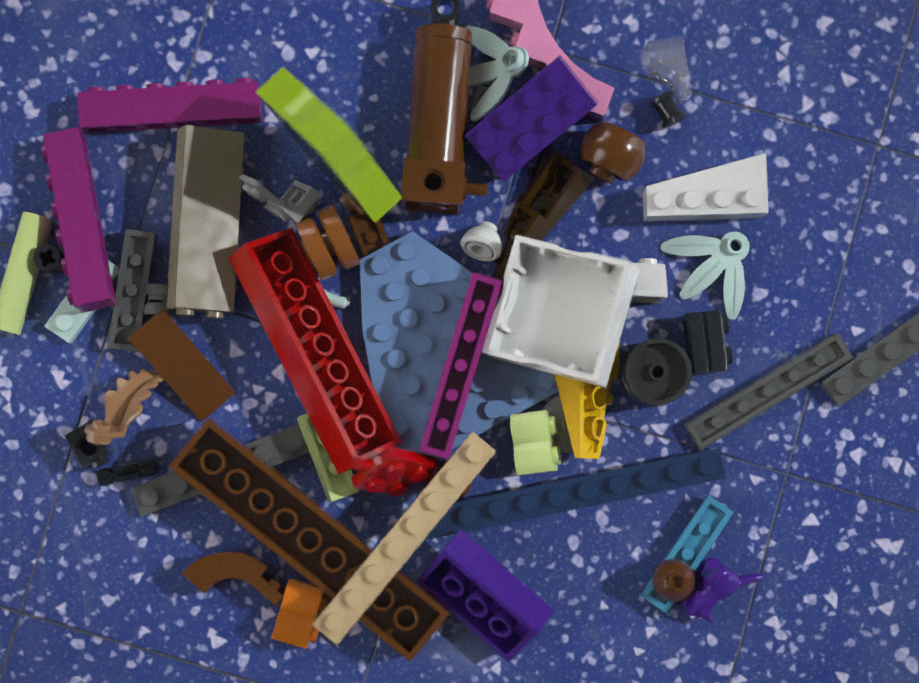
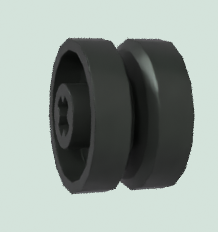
M664 338L649 339L638 344L625 357L621 368L622 384L627 394L637 403L648 407L664 406L679 399L688 389L692 378L691 362L686 351L677 343ZM654 367L656 370L662 371V375L658 378L652 375Z

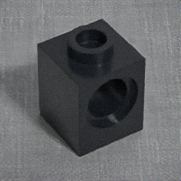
M93 420L64 436L81 466L86 468L92 466L93 470L108 463L110 461L108 456L115 452L110 444H98V449L93 455L86 453L85 443L87 442V434L84 430L87 424H92Z

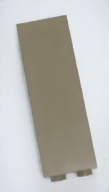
M185 125L177 130L167 309L176 310V315L194 316V312H205V318L223 319L224 314L234 312L236 273L228 258L238 250L241 180L238 178L242 175L243 132Z

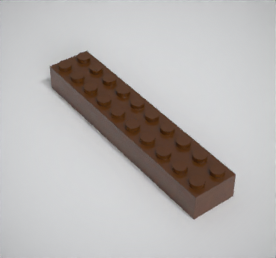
M208 418L169 465V468L332 599L335 598L374 550L373 547L213 418ZM399 569L358 620L411 662L450 613L432 595Z

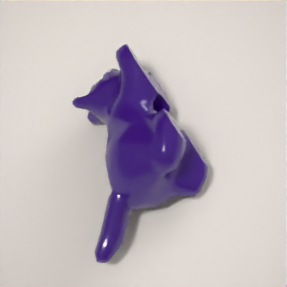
M708 558L702 561L697 568L700 580L695 585L693 592L686 599L678 601L677 604L680 607L686 606L685 614L692 619L707 620L713 623L714 620L711 612L717 602L731 596L738 587L762 580L763 575L761 573H749L738 576L732 569L724 566L718 558Z

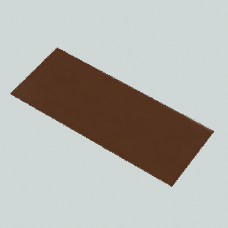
M164 309L160 310L128 337L132 344L201 422L236 393Z

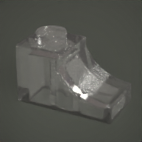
M683 37L647 41L644 51H641L640 55L642 68L647 69L648 77H656L665 82L673 91L676 103L688 102L692 93Z

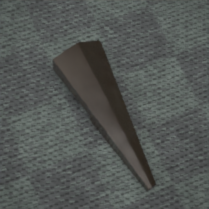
M546 146L540 151L535 167L530 166L527 174L531 178L525 193L518 196L503 235L506 238L505 245L500 257L494 260L497 265L492 278L502 281L500 290L503 288L504 274L515 236L518 235L542 241L595 179V177L550 146Z

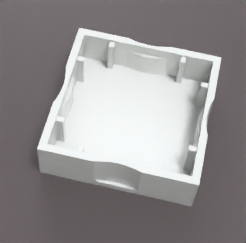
M516 235L504 274L502 295L493 312L482 353L493 359L606 388L639 269L630 261L591 252H574L556 244Z

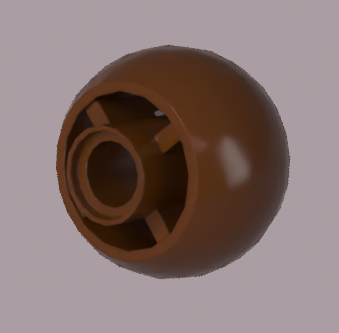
M600 121L594 124L585 134L581 144V158L583 162L591 166L588 173L610 184L613 183L614 179L626 182L638 174L646 158V144L633 133L612 123Z

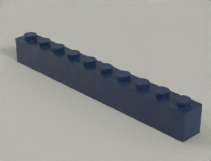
M720 448L454 502L425 537V540L457 534L460 530L468 532L725 479L726 475Z

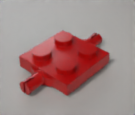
M390 447L373 459H364L357 456L353 458L351 462L352 469L360 471L353 475L351 479L354 488L367 490L370 493L378 492L398 497L406 494L408 489L416 483L423 482L429 484L435 477V473L432 471L438 468L436 456Z

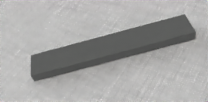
M837 332L683 426L698 451H701L851 360L853 356Z

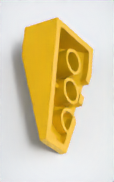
M620 340L606 388L555 375L575 458L600 459L607 423L604 419L607 405H612L611 384L613 379L618 378Z

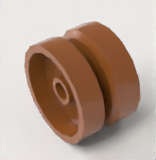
M333 203L320 209L318 212L324 227L320 231L313 218L309 215L303 217L299 223L294 221L302 238L300 240L310 264L315 266L322 282L337 275V268L331 258L334 255H337L342 267L346 270L361 264Z

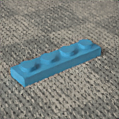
M707 495L663 561L668 559L682 560L695 572L734 512L710 495ZM653 577L640 595L665 613L669 611L674 603L664 600L656 593L653 587Z

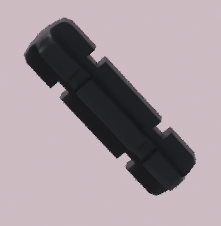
M150 458L141 460V463L136 461L114 466L113 469H100L97 471V480L99 485L105 486L113 484V481L117 483L141 478V475H154L157 473V464L155 459Z

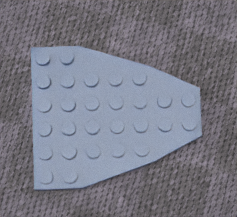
M412 231L360 259L362 330L372 384L402 441L401 444L394 448L436 456L437 458L439 456L420 451L419 449L472 273ZM497 297V301H496L494 310H495V308H496V306H497V304H498V302H499V300H500L498 297ZM481 351L452 449L461 445L471 432L479 435L509 419L510 415L518 414L558 392L555 375L493 359Z

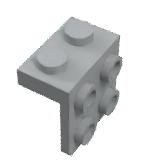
M244 174L238 178L244 183L242 189L248 195L262 203L266 201L267 204L264 208L285 222L291 219L299 223L304 215L307 216L314 211L318 204L316 200L321 195L313 187L295 180L279 200L255 179Z

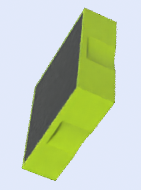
M282 67L256 91L309 160L375 223L402 199L401 195L373 160L352 129L314 96L287 69Z

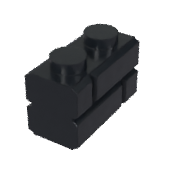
M722 310L684 314L682 317L686 353L691 362L692 375L727 371L728 365L733 362L731 347H726L725 335L729 334L727 316L722 317Z

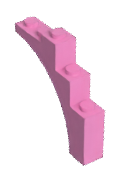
M488 0L486 9L490 10L489 20L520 31V33L514 32L509 47L520 46L524 48L529 55L528 65L543 69L557 56L561 55L598 100L597 106L584 116L603 121L614 87L591 77L575 65L559 48L545 24L538 0Z

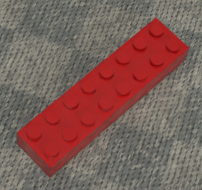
M291 227L254 240L240 247L228 259L338 475L352 469L351 462L356 456L364 459H373L390 447L394 448L401 444L402 441L293 228Z

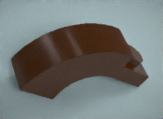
M224 551L211 554L197 560L181 573L204 594L209 592L219 581L236 578L251 584L275 606L284 597V592L282 591L284 585L272 575L268 578L264 576V573L271 565L260 557L246 552Z

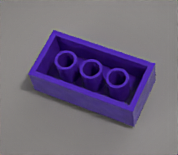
M559 55L468 130L464 136L502 182H504L597 106L598 100L563 57Z
M460 530L416 580L422 588L507 662L511 661L541 631L554 612L549 605L463 530Z

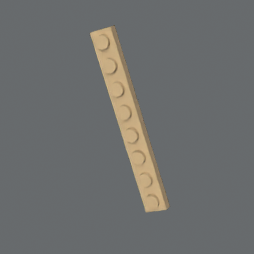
M471 432L316 619L313 626L337 645L496 451L474 432Z

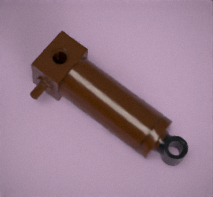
M432 0L430 4L431 24L417 27L415 31L407 158H404L401 204L403 211L462 215L463 201H466V195L486 196L488 192L487 184L467 183V177H464V135L466 134L472 33L470 30L458 26L460 18L459 0ZM442 5H449L454 11L449 15H441L437 9ZM430 183H437L441 186L435 191L426 188Z

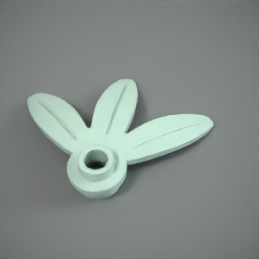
M466 26L465 28L472 33V44L483 53L496 59V61L470 67L469 86L483 85L495 80L471 112L470 119L472 122H476L488 115L500 104L511 86L513 77L522 74L526 69L529 55L524 48L520 46L509 47L498 36L485 29Z
M729 232L721 240L708 236L689 235L663 242L660 248L665 253L688 257L711 255L687 279L680 292L681 299L686 300L706 289L725 269L723 283L724 306L728 319L735 320L744 299L745 278L741 260L749 252L750 245L748 239L742 233ZM732 241L739 243V251L731 249L730 243Z

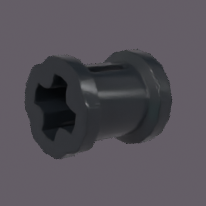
M672 90L659 95L649 103L651 108L656 109L663 121V129L675 125L687 116L677 106L673 99L674 93Z
M42 245L34 254L36 267L52 274L63 272L61 259L65 258L64 250L52 245ZM50 255L55 258L54 264H51L48 260Z

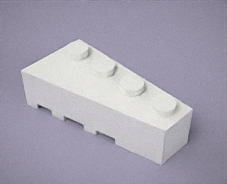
M766 153L646 186L642 192L643 221L763 218L769 213Z

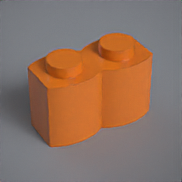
M290 578L271 639L305 649L309 647L310 642L316 643L319 630L313 626V623L316 621L318 613H322L326 609L329 596L324 595V592L314 584Z

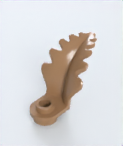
M140 369L139 374H136L134 371L128 373L129 381L118 378L116 380L117 391L108 390L104 395L106 413L104 421L94 420L92 424L85 426L86 440L94 444L108 445L111 443L112 438L125 437L128 426L142 413L143 406L140 403L151 396L152 392L149 390L157 387L158 382L163 381L160 374L154 370L148 372L145 369Z

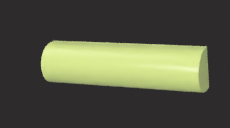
M24 211L22 213L0 288V330L21 335L40 270L34 263V254L39 247L47 245L54 222L47 217Z

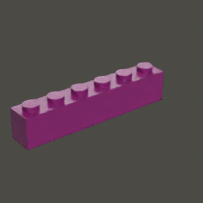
M238 78L235 80V83H224L223 80H208L206 85H194L193 82L182 81L177 82L176 86L164 87V84L150 83L146 85V88L134 89L132 85L116 86V90H104L103 87H88L86 92H78L79 128L85 134L173 129L181 128L185 125L207 127L263 123L262 99L256 93L260 85L258 81L253 82L252 78Z
M79 127L43 134L45 145L41 146V153L44 162L48 163L50 173L46 174V181L49 190L53 191L55 201L51 202V209L55 220L58 219L60 230H56V237L59 247L64 249L65 258L61 259V265L65 277H69L70 287L66 288L69 304L74 305L80 313L116 306L86 136Z
M472 273L421 442L420 451L447 459L450 457L502 284L500 280Z

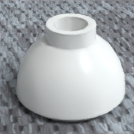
M483 221L480 223V226L469 229L463 235L460 242L463 250L469 256L480 261L496 260L500 257L502 250L497 227L488 221Z

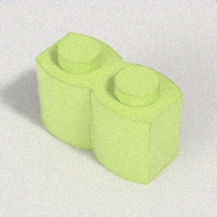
M542 410L510 415L517 475L558 471V464H561L562 457L559 446H555L554 434L558 433V424L556 417L551 415V411Z

